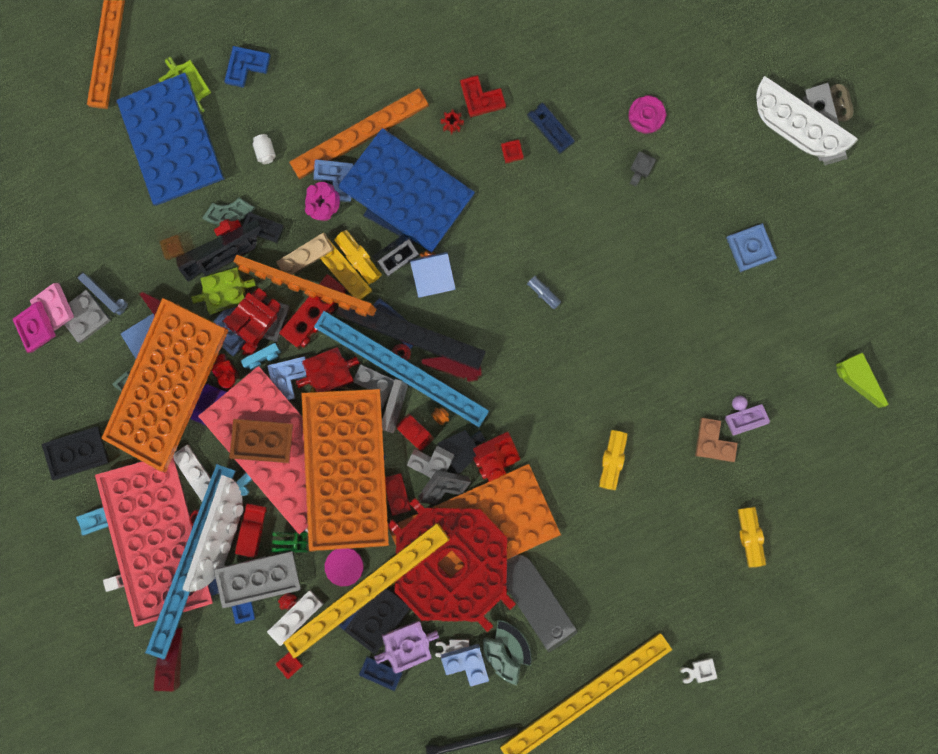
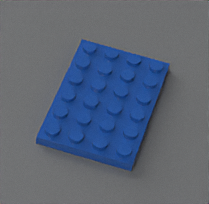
M186 73L117 100L153 205H160L224 180Z
M383 128L338 185V188L431 253L475 194L470 188Z

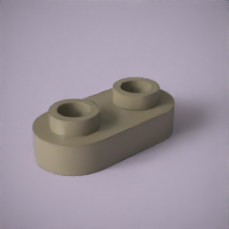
M835 84L830 88L837 118L838 121L846 122L851 119L854 113L849 90L844 85ZM841 91L842 96L838 98V93ZM844 109H846L847 112L843 116L842 112Z

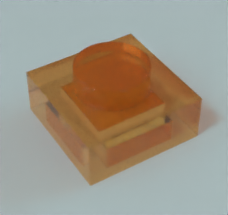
M178 235L159 241L166 260L185 254Z

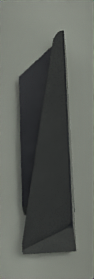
M254 220L176 257L178 269L189 282L201 272L207 276L234 261L236 255L243 256L255 249L258 232L261 231L258 220Z

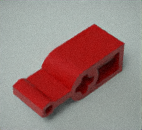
M247 503L235 554L253 558L257 557L267 507Z

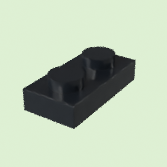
M248 212L243 226L258 220L261 226L258 237L278 244L285 226Z

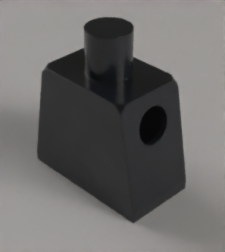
M465 430L437 444L440 448L454 454L451 465L457 474H460L474 460L473 457L476 454L473 448L486 439L480 430L471 437Z

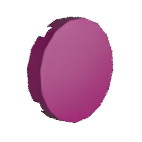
M644 96L636 99L629 109V122L635 130L644 134L659 130L666 118L663 103L653 96Z
M351 548L332 551L325 562L327 578L338 586H349L356 583L364 570L361 555Z

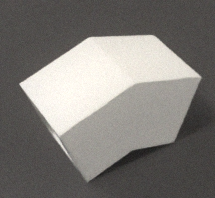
M121 575L103 580L106 592L124 587Z

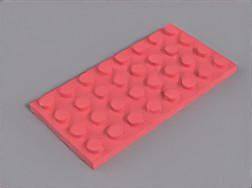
M258 366L198 417L229 453L233 419L293 424L290 463L235 460L300 535L308 528L303 417Z
M174 457L170 462L167 472H161L144 462H139L95 475L135 627L158 620L193 528L189 521L190 514ZM208 585L201 590L190 592L183 612L213 604Z

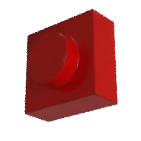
M519 140L501 144L505 164L523 160L524 156Z
M226 219L220 222V226L215 228L214 231L216 236H222L242 226L239 220L231 221Z
M288 652L275 665L289 679L303 666V663L298 657L294 659L291 653Z

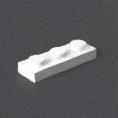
M186 445L174 453V461L200 500L203 501L211 477L191 447Z
M309 590L267 633L281 646L323 605V602Z

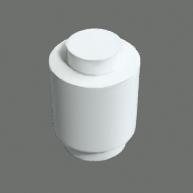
M266 134L254 137L252 145L257 161L262 162V164L273 162L276 155L271 139Z

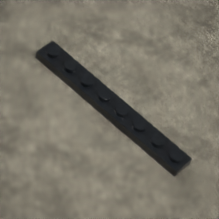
M339 307L336 312V316L478 371L486 354L484 350L376 310L374 316L367 314L366 317L357 314L356 310L351 308L345 310Z

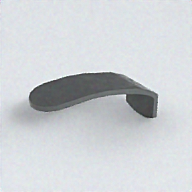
M516 555L507 559L506 588L549 653L575 636L577 630L532 562L522 555Z

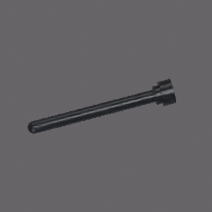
M512 727L441 746L429 744L425 745L427 754H443L514 736L519 733V729Z

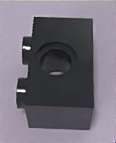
M401 235L372 257L380 270L389 276L419 254L411 241L404 235Z

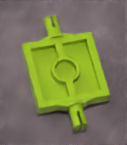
M169 57V61L166 59L165 63L170 70L166 75L159 78V81L162 82L186 73L198 106L203 113L205 110L199 101L211 93L191 60L176 66L172 57Z
M233 268L201 278L202 294L191 296L193 304L205 301L209 314L237 307L245 298L246 289L256 286L254 278L243 282L238 268Z

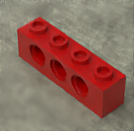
M328 274L319 284L344 294L347 292L344 286ZM309 296L279 334L299 350L301 347L305 348L311 340L310 336L314 332L317 333L319 331L314 326L323 311L332 315L337 303H324L319 296H315V298ZM319 309V315L312 318L310 316L311 311ZM300 324H307L305 332L301 333L298 331Z

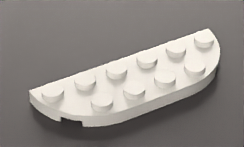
M763 77L756 96L759 115L769 128L799 149L813 156L829 157L848 150L858 141V138L767 77Z
M221 475L183 586V590L187 592L201 590L216 578L214 569L224 567L241 514L243 513V501L238 484L229 477Z

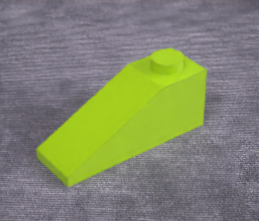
M863 353L854 355L836 364L837 374L849 386L878 408L889 405Z

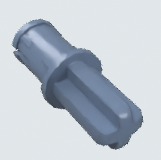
M536 276L527 283L539 295L538 298H542L552 309L560 305L561 301L549 290L550 287H546Z

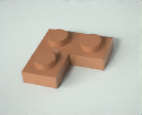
M706 418L700 419L695 456L735 462L737 443L719 440L721 421Z

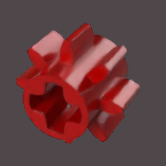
M453 109L448 114L444 112L445 119H440L441 124H445L443 131L448 130L451 135L455 131L460 132L459 125H464V121L459 120L461 113L456 114Z

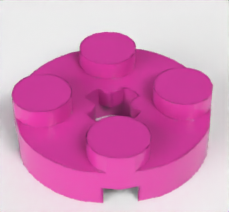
M318 182L307 188L305 199V212L307 215L316 220L327 221L332 218L330 216L338 211L340 196L332 184ZM321 199H324V203L320 204Z

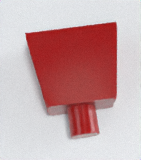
M409 413L396 426L421 452L435 439Z

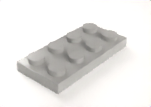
M293 551L214 569L222 608L301 590Z

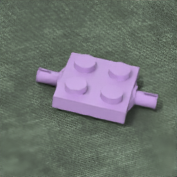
M418 620L382 635L385 652L375 656L376 662L379 664L389 660L394 673H399L431 659L429 642L439 638V635H437L436 630L425 634Z

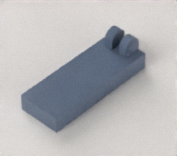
M82 273L78 277L113 313H117L120 316L125 311L124 309L128 306L126 301L123 299L115 301L89 275Z

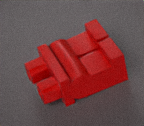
M260 288L256 289L252 294L248 292L237 308L223 320L227 328L238 336L240 335L243 340L254 348L273 322L276 321L278 318L276 314L281 308V304L274 299L267 306L263 304L262 301L267 297V294Z

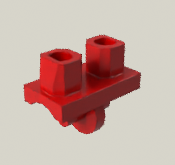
M225 354L218 355L211 371L218 379L221 387L230 388L237 379H240L239 373L231 362L227 361Z

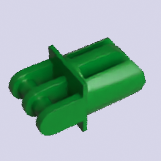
M273 532L272 536L289 537V540H272V544L289 545V548L273 547L272 552H308L306 550V544H308L306 535L308 533L302 532L300 534V541H297L298 532Z

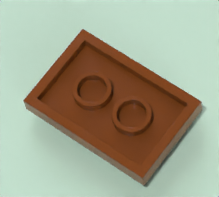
M233 419L229 458L290 463L293 424Z

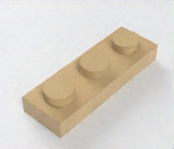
M322 233L276 262L281 271L294 275L332 252L334 248L326 234Z

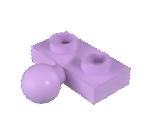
M736 396L733 399L732 406L739 412L728 415L725 418L733 436L769 424L770 420L762 404L747 409L748 402L745 397Z

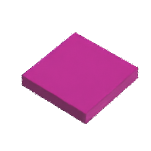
M35 302L13 318L27 353L34 352L56 336L41 302Z

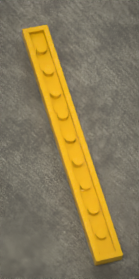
M439 524L434 525L285 640L283 643L293 658H297L448 542L450 539Z
M658 633L500 746L504 754L529 753L672 651V648L663 635Z

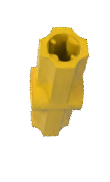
M347 230L337 235L334 241L344 252L345 257L354 269L360 272L369 285L377 281L382 274L370 260V256L364 248L357 244Z
M611 430L607 450H605L602 460L603 470L599 487L616 490L619 473L622 470L625 459L624 449L627 433Z
M756 508L738 509L741 525L740 540L742 546L745 547L748 567L766 565L762 545L764 544V536L758 524Z

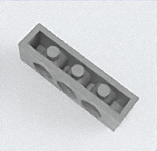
M825 83L805 90L807 96L803 97L804 103L813 109L819 103L825 104V108L818 112L839 126L829 84ZM846 151L829 157L818 156L819 161L823 160L824 165L848 159Z

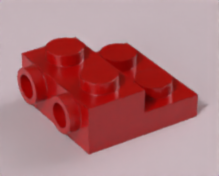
M509 432L473 448L476 454L473 459L479 468V472L482 478H487L489 482L505 475V467L521 460Z

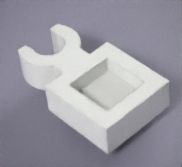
M450 639L449 645L442 641L436 642V646L443 647L442 652H436V657H441V654L469 647V639Z
M712 658L692 662L693 668L691 669L688 667L680 668L681 673H689L688 678L682 679L684 683H690L694 678H696L698 683L717 679Z

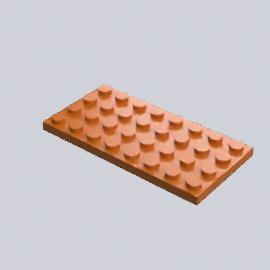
M162 298L101 439L161 472H167L229 330L168 299Z
M380 389L302 393L309 551L389 546Z
M529 464L432 507L481 509L507 537V559L561 535ZM418 514L397 524L403 529ZM389 529L396 545V535ZM450 551L438 563L450 578L465 565L453 551Z

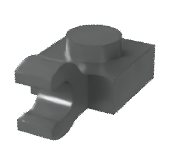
M639 151L630 169L635 173L629 184L636 187L641 176L647 178L656 159Z

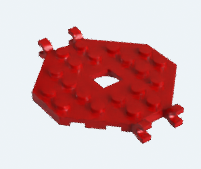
M414 498L409 504L419 514L403 529L394 520L388 524V528L396 535V555L436 524L441 526L450 540L395 582V593L422 621L479 622L488 632L493 627V624L484 615L500 600L510 610L516 605L514 600L506 594L507 537L481 509L425 508L417 498ZM450 551H453L465 564L452 578L438 565Z

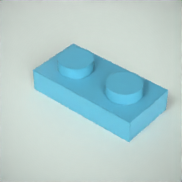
M274 343L242 359L241 362L244 368L253 370L261 366V362L265 360L271 361L276 359L281 350Z

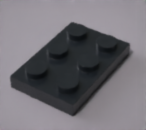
M99 426L42 444L52 481L110 463L104 440L101 439L102 433Z
M386 588L358 611L344 631L373 654H376L384 644L382 635L393 631L410 607L395 593Z

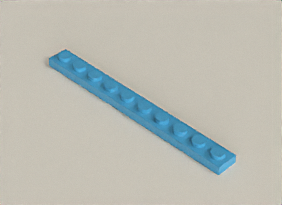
M323 311L314 326L317 330L480 427L489 412L484 407Z
M216 464L145 652L147 654L165 659L190 595V592L183 590V586L221 475L233 479L235 470Z

